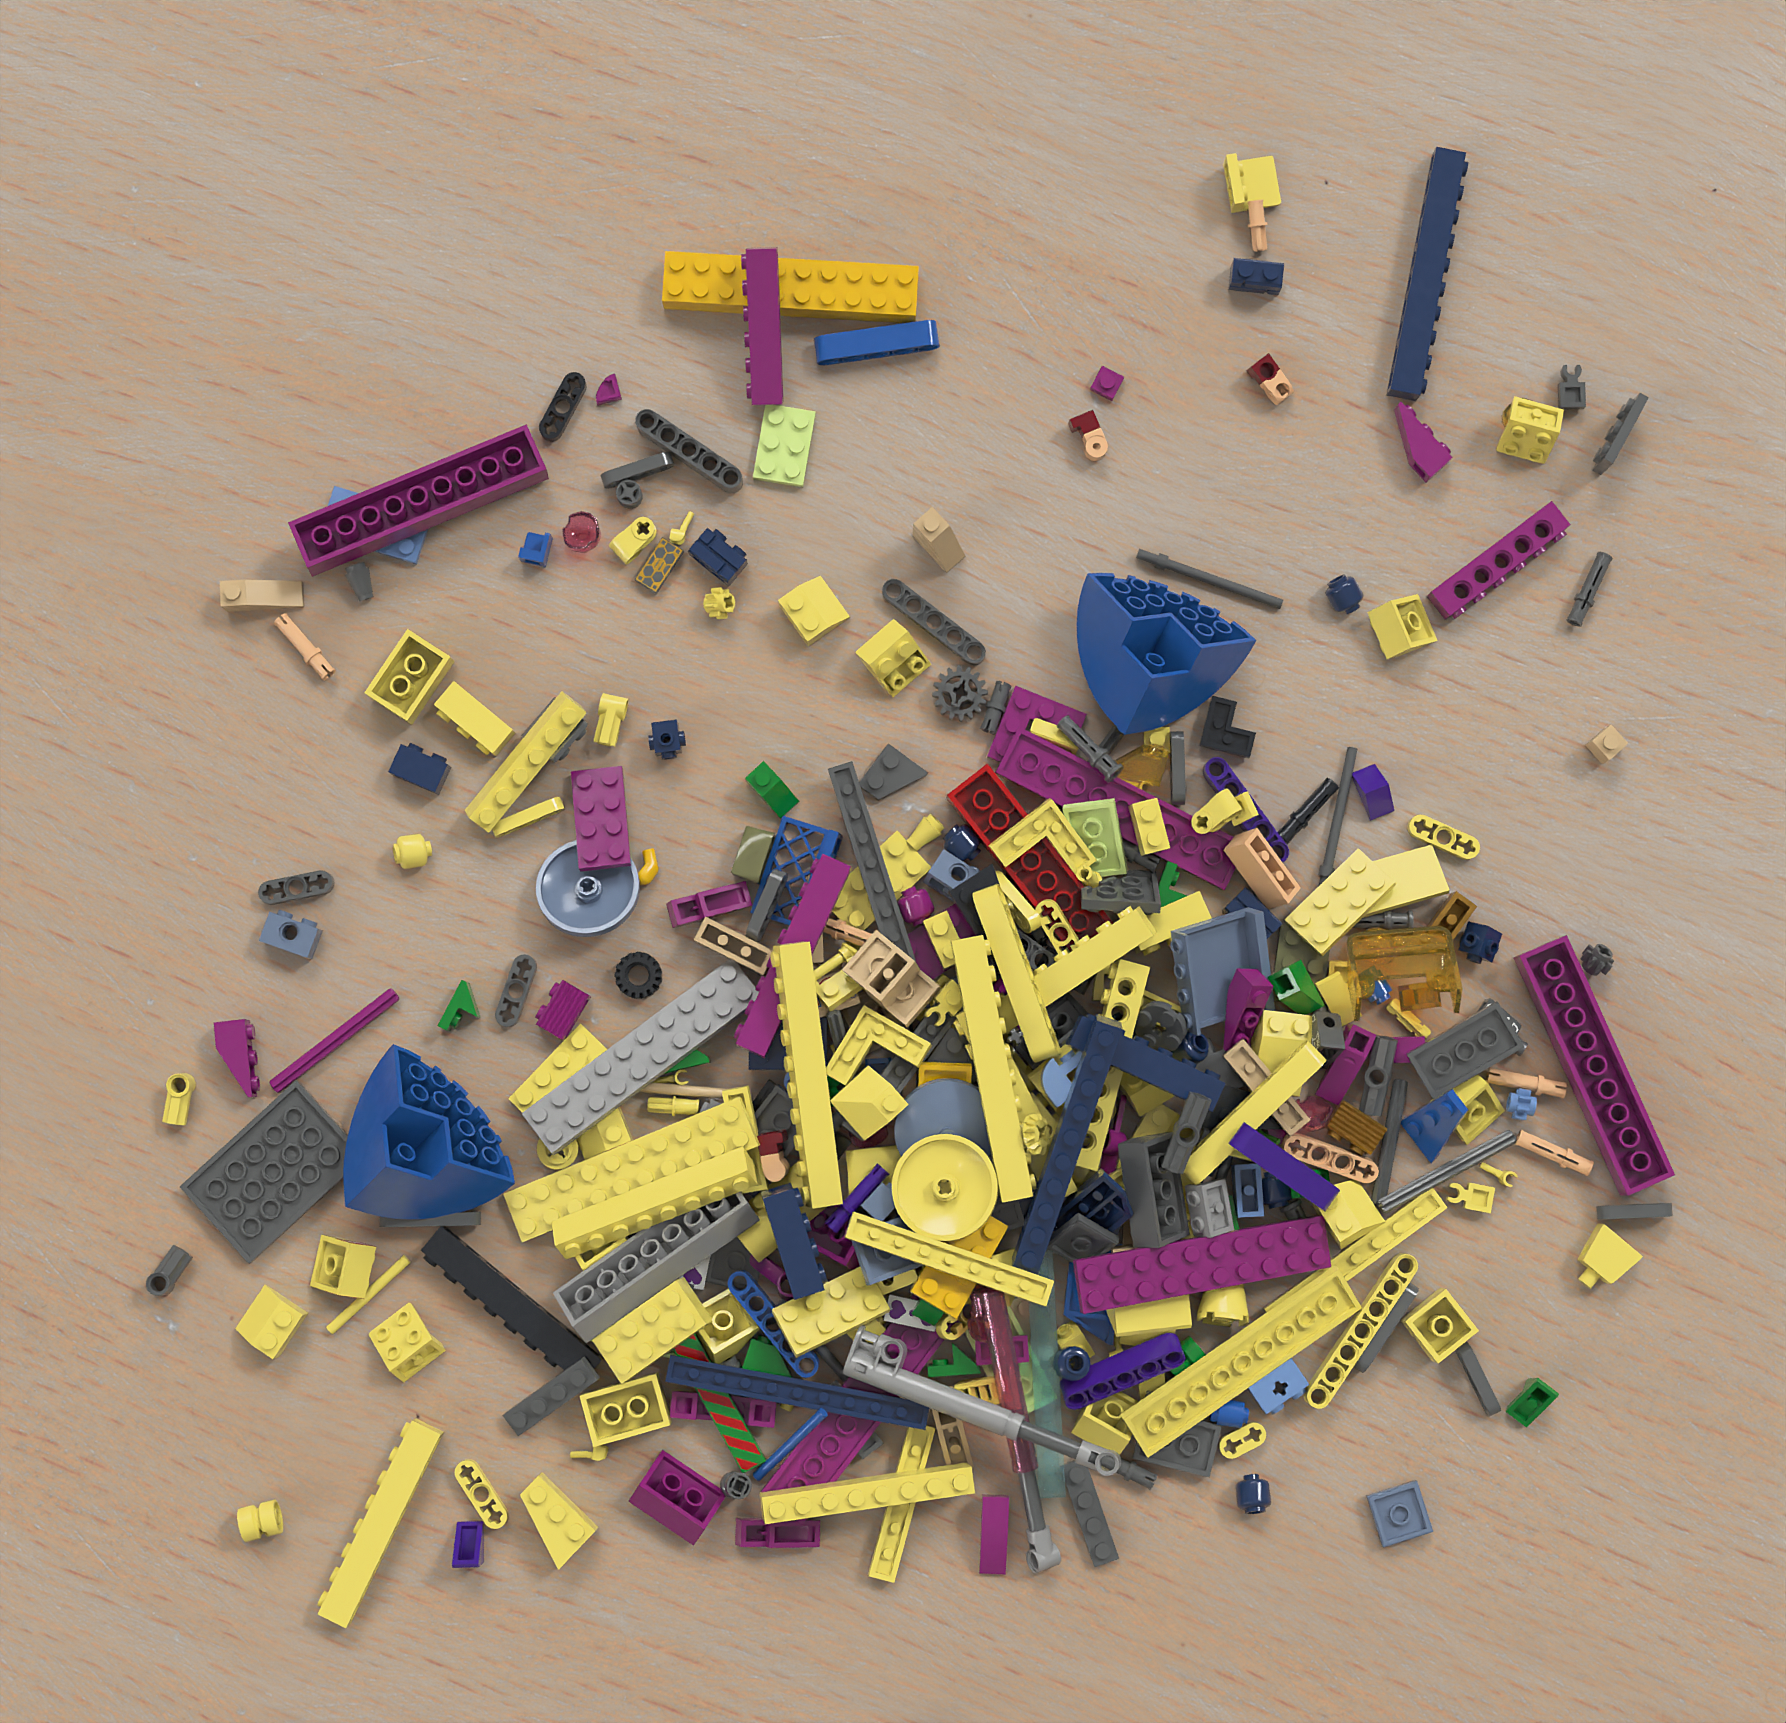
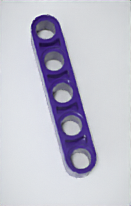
M1214 757L1204 765L1203 776L1216 794L1224 790L1226 785H1233L1236 788V796L1247 792L1244 785L1224 759ZM1211 764H1217L1221 767L1222 774L1220 776H1213L1209 772ZM1250 795L1259 815L1243 822L1239 826L1243 832L1255 829L1257 826L1264 827L1267 831L1266 841L1271 847L1281 849L1282 858L1280 860L1283 863L1289 856V848Z
M1245 1122L1242 1123L1228 1143L1324 1211L1328 1209L1340 1192L1339 1188Z
M1165 1333L1090 1365L1089 1372L1080 1380L1068 1381L1061 1379L1060 1388L1065 1404L1072 1410L1081 1409L1179 1367L1185 1361V1354L1176 1334Z

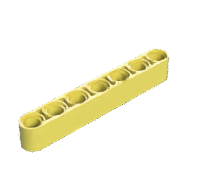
M995 884L973 892V900L989 940L992 953L1032 1060L1037 1063L1060 1055L1057 1037L1000 885Z
M1309 1041L1299 1046L1193 1148L1184 1174L1195 1185L1202 1182L1235 1150L1228 1143L1242 1123L1245 1122L1256 1130L1326 1062L1323 1055Z
M1399 1253L1391 1259L1361 1304L1362 1309L1355 1313L1310 1380L1309 1385L1305 1388L1304 1399L1309 1405L1322 1409L1330 1403L1416 1274L1418 1263L1412 1255ZM1407 1258L1410 1262V1268L1407 1272L1402 1273L1398 1268V1264L1401 1259ZM1388 1280H1393L1396 1285L1395 1291L1391 1294H1387L1384 1291V1284ZM1378 1301L1381 1305V1311L1378 1315L1372 1316L1369 1307L1373 1302ZM1360 1323H1364L1367 1328V1332L1363 1337H1357L1355 1334V1327ZM1345 1345H1350L1352 1348V1355L1348 1359H1343L1340 1355V1350ZM1330 1367H1335L1338 1371L1337 1378L1333 1381L1326 1379V1371ZM1315 1389H1321L1323 1391V1398L1320 1402L1314 1403L1311 1399V1394Z

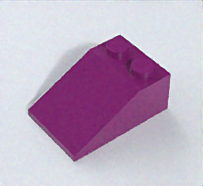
M839 1205L828 1206L809 1221L812 1231L807 1232L809 1239L814 1238L818 1252L854 1270L860 1267L852 1241L844 1238L850 1218L837 1233L834 1232L824 1221L832 1215Z

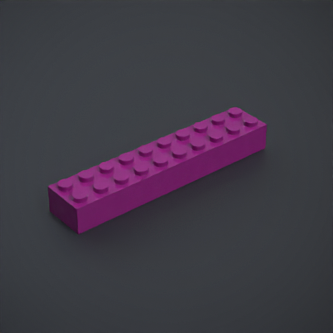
M526 424L288 522L304 562L311 576L314 577L548 480L549 477L545 464Z
M1568 936L1559 937L1513 957L1621 1196H1629L1675 1176Z

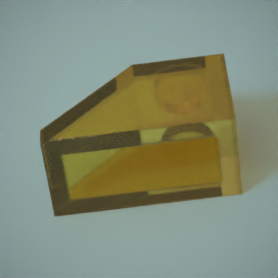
M1143 744L1114 760L1117 764L1124 766V769L1118 776L1160 787L1168 759V751L1158 744H1150L1149 746Z

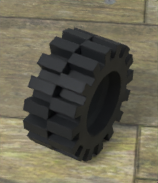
M631 952L620 959L621 961L616 966L614 977L616 978V985L622 993L634 999H644L645 997L652 996L659 989V985L662 983V969L654 957L647 953ZM634 966H644L648 971V980L643 985H634L629 980V971Z

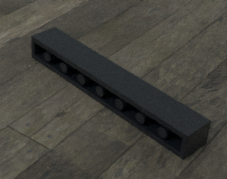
M440 1226L421 1249L425 1254L423 1257L425 1261L433 1267L440 1266L445 1271L443 1275L454 1284L458 1281L465 1287L463 1292L474 1301L477 1298L485 1304L483 1308L493 1317L500 1316L505 1321L503 1325L513 1334H516L518 1331L525 1337L523 1342L534 1351L537 1348L545 1354L544 1360L551 1366L556 1367L558 1365L565 1370L582 1357H585L595 1370L604 1359L446 1226Z

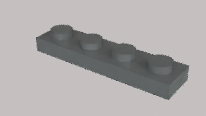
M582 1357L502 1416L517 1436H520L596 1382L600 1377L587 1359Z
M1075 1460L1059 1465L1094 1567L1119 1559L1089 1469L1075 1463Z

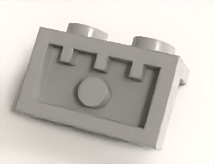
M1218 1178L1197 1185H1185L1191 1228L1195 1237L1211 1238L1234 1230L1225 1178Z

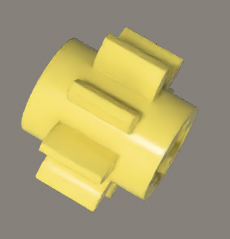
M722 587L711 588L712 594H706L703 605L705 611L709 613V617L727 619V613L733 612L735 608L734 596L729 593V589L722 590Z

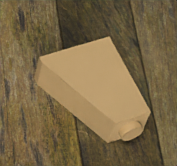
M933 507L913 523V537L946 573L965 557L950 525Z

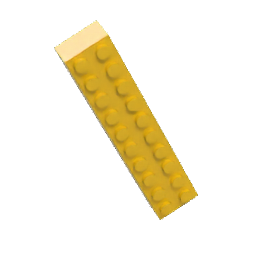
M665 251L662 291L664 309L743 314V306H748L747 296H743L742 280H747L746 270H742L741 255ZM778 258L780 316L891 323L916 322L919 266Z

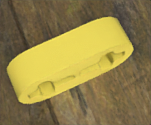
M1257 1422L1244 1424L1241 1428H1237L1220 1438L1218 1443L1219 1451L1227 1458H1237L1264 1443L1266 1431ZM1251 1427L1255 1430L1260 1429L1257 1441H1254L1252 1438L1244 1441L1243 1437L1250 1434L1249 1429ZM1228 1439L1232 1442L1241 1441V1443L1234 1447V1453H1231L1229 1450L1224 1451Z

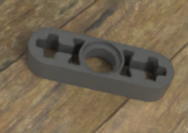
M663 452L608 470L600 476L604 488L609 489L617 487L624 480L635 481L668 470L674 466V462L670 452Z
M1170 731L1171 805H1185L1184 732Z
M774 869L771 872L748 924L745 934L747 938L756 942H760L763 938L786 885L787 873L778 869Z
M319 870L266 881L260 885L258 895L263 902L275 905L328 894L334 888L335 882L330 873ZM319 876L328 880V883L324 884V889H321L320 886H311L312 892H309V884L306 878H310L309 882L311 883L318 882ZM295 880L303 883V891L298 895H293L290 892V884ZM281 883H284V892L287 897H284V893L274 894V899L272 900L269 896H265V892L269 891V886L278 890L283 889Z
M519 955L513 961L495 1012V1018L502 1026L512 1027L520 1019L537 971V963L529 955ZM525 959H528V964L532 966L531 970H526L523 978H528L527 983L519 979H513L514 974L520 976L521 968L518 967L519 962L524 963ZM515 983L521 984L524 990L519 998H512L509 994L510 986ZM506 998L509 1001L520 1003L518 1008L513 1005L511 1013L514 1014V1019H508L507 1023L504 1022V1017L501 1016V1012L507 1011L510 1005L504 1003Z
M1672 1203L1596 1206L1597 1219L1673 1216Z
M1468 1342L1463 1343L1455 1350L1484 1411L1490 1417L1500 1412L1501 1407L1474 1351Z

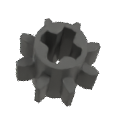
M1589 944L1582 952L1583 955L1580 958L1583 961L1582 967L1591 975L1597 976L1600 972L1606 975L1613 967V954L1605 945L1597 944L1593 948Z

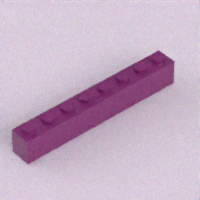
M822 854L820 860L815 858L809 871L813 876L809 883L804 882L799 893L802 900L799 906H793L788 917L791 920V924L788 930H782L777 943L782 945L810 942L811 955H813L850 874L851 866L825 854ZM771 957L766 967L770 968L766 978L761 976L755 990L759 992L755 1001L750 1000L744 1014L748 1015L744 1025L739 1024L733 1037L737 1039L736 1046L763 1058H766L782 1023L777 1013V1005L780 1004L779 993L777 994L774 988V978H777L776 967H773L771 964Z

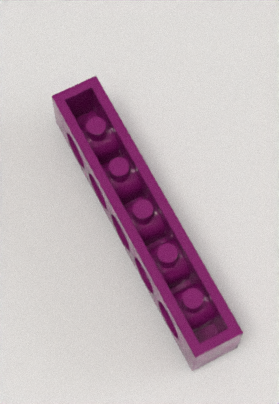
M1551 501L1431 591L1427 598L1445 620L1450 616L1456 619L1467 610L1464 607L1470 601L1476 604L1487 595L1485 593L1486 589L1490 586L1496 589L1507 580L1505 577L1507 573L1512 570L1516 574L1527 565L1525 562L1527 558L1531 555L1537 558L1547 550L1545 547L1547 543L1551 540L1557 543L1567 535L1565 530L1571 524L1553 501ZM1535 527H1540L1545 531V538H1540L1535 534ZM1515 542H1520L1525 546V553H1519L1515 549ZM1496 557H1500L1505 561V568L1496 566L1494 561ZM1476 572L1482 573L1486 579L1485 583L1477 582L1474 574ZM1456 587L1462 588L1466 594L1465 598H1458L1454 593V589Z

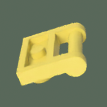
M846 946L840 948L838 954L813 970L817 997L829 1011L834 1010L864 989L844 973L843 970H840L822 984L817 982V980L843 962L847 964L853 956Z

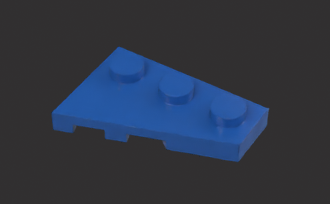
M1451 1089L1401 1120V1125L1429 1162L1432 1163L1437 1159L1440 1151L1447 1144L1449 1137L1458 1127L1468 1109L1454 1090Z

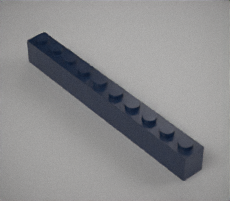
M1436 147L1431 157L1387 396L1417 401L1419 396L1425 394L1427 379H1424L1425 370H1429L1432 361V355L1428 354L1429 347L1435 343L1437 331L1433 330L1434 321L1438 322L1441 313V306L1437 305L1439 297L1444 295L1446 282H1442L1443 273H1447L1449 269L1450 258H1447L1448 249H1452L1455 234H1452L1451 231L1452 226L1457 224L1459 210L1456 209L1457 201L1462 199L1464 186L1460 185L1461 178L1466 176L1469 162L1465 161L1466 152Z
M1098 1014L1095 1015L1039 1177L1037 1189H1035L1012 1256L1013 1267L1036 1275L1039 1273L1123 1030L1120 1021Z

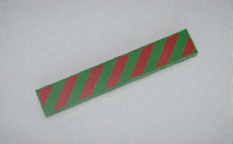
M696 1333L673 1349L679 1357L712 1362ZM695 1387L742 1473L765 1462L766 1458L731 1395L729 1393Z

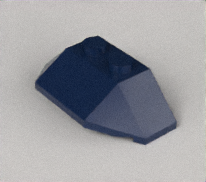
M1099 1169L1077 1188L1078 1191L1070 1194L1062 1203L1053 1230L1056 1231L1077 1213H1080L1108 1231L1113 1232L1132 1217L1134 1213L1125 1190L1103 1169Z

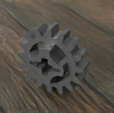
M960 665L957 666L956 672H953L949 667L947 668V676L939 674L941 683L934 682L933 686L938 691L932 692V697L939 699L934 703V706H942L940 714L944 715L948 712L950 714L949 720L951 721L954 716H958L959 721L962 722L965 715L971 720L973 719V711L978 714L981 713L979 704L986 705L987 701L981 698L988 695V690L981 688L986 682L985 680H977L980 675L979 672H976L974 675L970 674L971 667H968L965 672L962 671ZM961 677L960 681L954 684L947 683L951 679ZM969 681L975 685L977 694L971 691L968 685ZM962 684H964V694L967 696H962L956 704V693L953 691L958 692ZM943 693L946 696H949L951 700V706H948L943 698ZM968 703L972 705L967 709L959 710L960 706Z

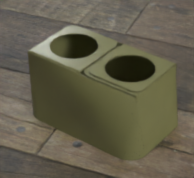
M746 826L731 873L760 885L776 838L773 835L776 836V834Z

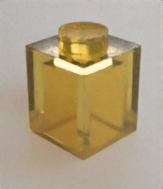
M1438 981L1398 986L1401 1012L1442 1007Z

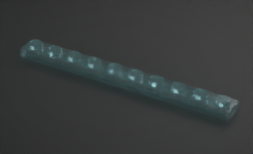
M1047 1248L1038 1275L1054 1281L1053 1251ZM1053 1283L1047 1306L1044 1307L1028 1301L1035 1425L1062 1435L1060 1380L1053 1364L1054 1357L1058 1352L1055 1286ZM1036 1444L1040 1498L1066 1497L1064 1455Z

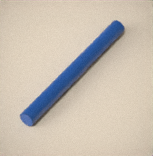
M820 1408L753 1473V1477L757 1481L763 1479L828 1416L827 1412Z

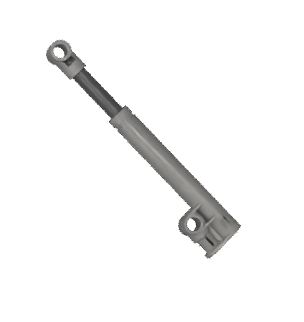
M864 1325L859 1327L844 1366V1375L998 1435H1005L1006 1438L1017 1441L1019 1437L1076 1459L1075 1463L1095 1470L1102 1475L1110 1476L1119 1470L1121 1457L1114 1450L1105 1449L1085 1440L1082 1443L1024 1421V1415L1012 1413L1011 1410L902 1369L907 1355V1346L902 1340L894 1339L884 1334L876 1335L866 1331V1326ZM891 1344H896L899 1347L900 1353L896 1359L888 1354V1347ZM1103 1456L1113 1457L1115 1460L1114 1469L1107 1470L1102 1466L1101 1460Z

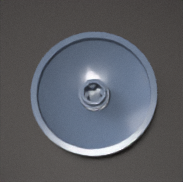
M576 840L556 849L541 866L536 880V897L545 918L558 930L577 937L599 936L618 928L634 911L640 894L639 876L632 859L631 866L580 872Z
M935 1079L918 1086L904 1099L909 1105L896 1116L894 1125L895 1142L901 1157L919 1140L938 1134L961 1136L978 1145L987 1155H991L979 1088L959 1079Z

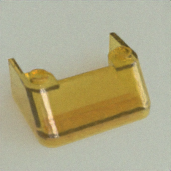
M1430 926L1357 932L1348 937L1346 946L1348 989L1354 1021H1360L1361 1001L1373 995L1375 990L1374 981L1426 977L1428 987L1435 992H1450L1454 1013H1459L1463 988L1452 935L1447 928Z

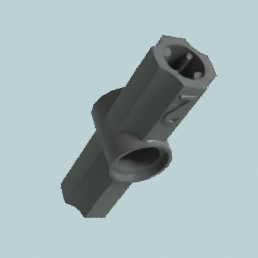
M1376 1035L1368 1070L1365 1073V1085L1359 1108L1364 1114L1382 1116L1388 1085L1392 1079V1067L1398 1040L1392 1037ZM1374 1070L1382 1071L1384 1074L1383 1082H1378L1374 1079Z
M1189 1091L1179 1120L1174 1124L1173 1135L1161 1163L1162 1167L1177 1174L1184 1173L1193 1147L1199 1140V1132L1212 1101L1210 1098L1197 1092ZM1182 1129H1193L1191 1136L1187 1138L1179 1136Z

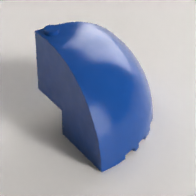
M1088 573L1083 583L1077 610V643L1084 676L1095 700L1124 735L1145 732L1165 726L1196 709L1231 678L1244 662L1256 642V639L1235 621L1231 622V624L1219 616L1221 611L1206 605H1199L1201 600L1190 594L1182 592L1180 596L1168 591V586L1152 580H1149L1147 584L1141 579H1136L1135 576L1128 575L1127 579L1115 578L1114 573Z
M393 1044L378 1062L368 1079L351 1121L343 1167L345 1207L393 1219L436 1218L453 1213H461L485 1204L507 1191L515 1184L509 1157L503 1155L499 1146L502 1142L500 1136L496 1135L488 1126L491 1121L481 1107L475 1108L466 1098L468 1095L467 1091L455 1080L449 1082L447 1077L441 1072V1069L436 1065L431 1068L420 1061L421 1056Z

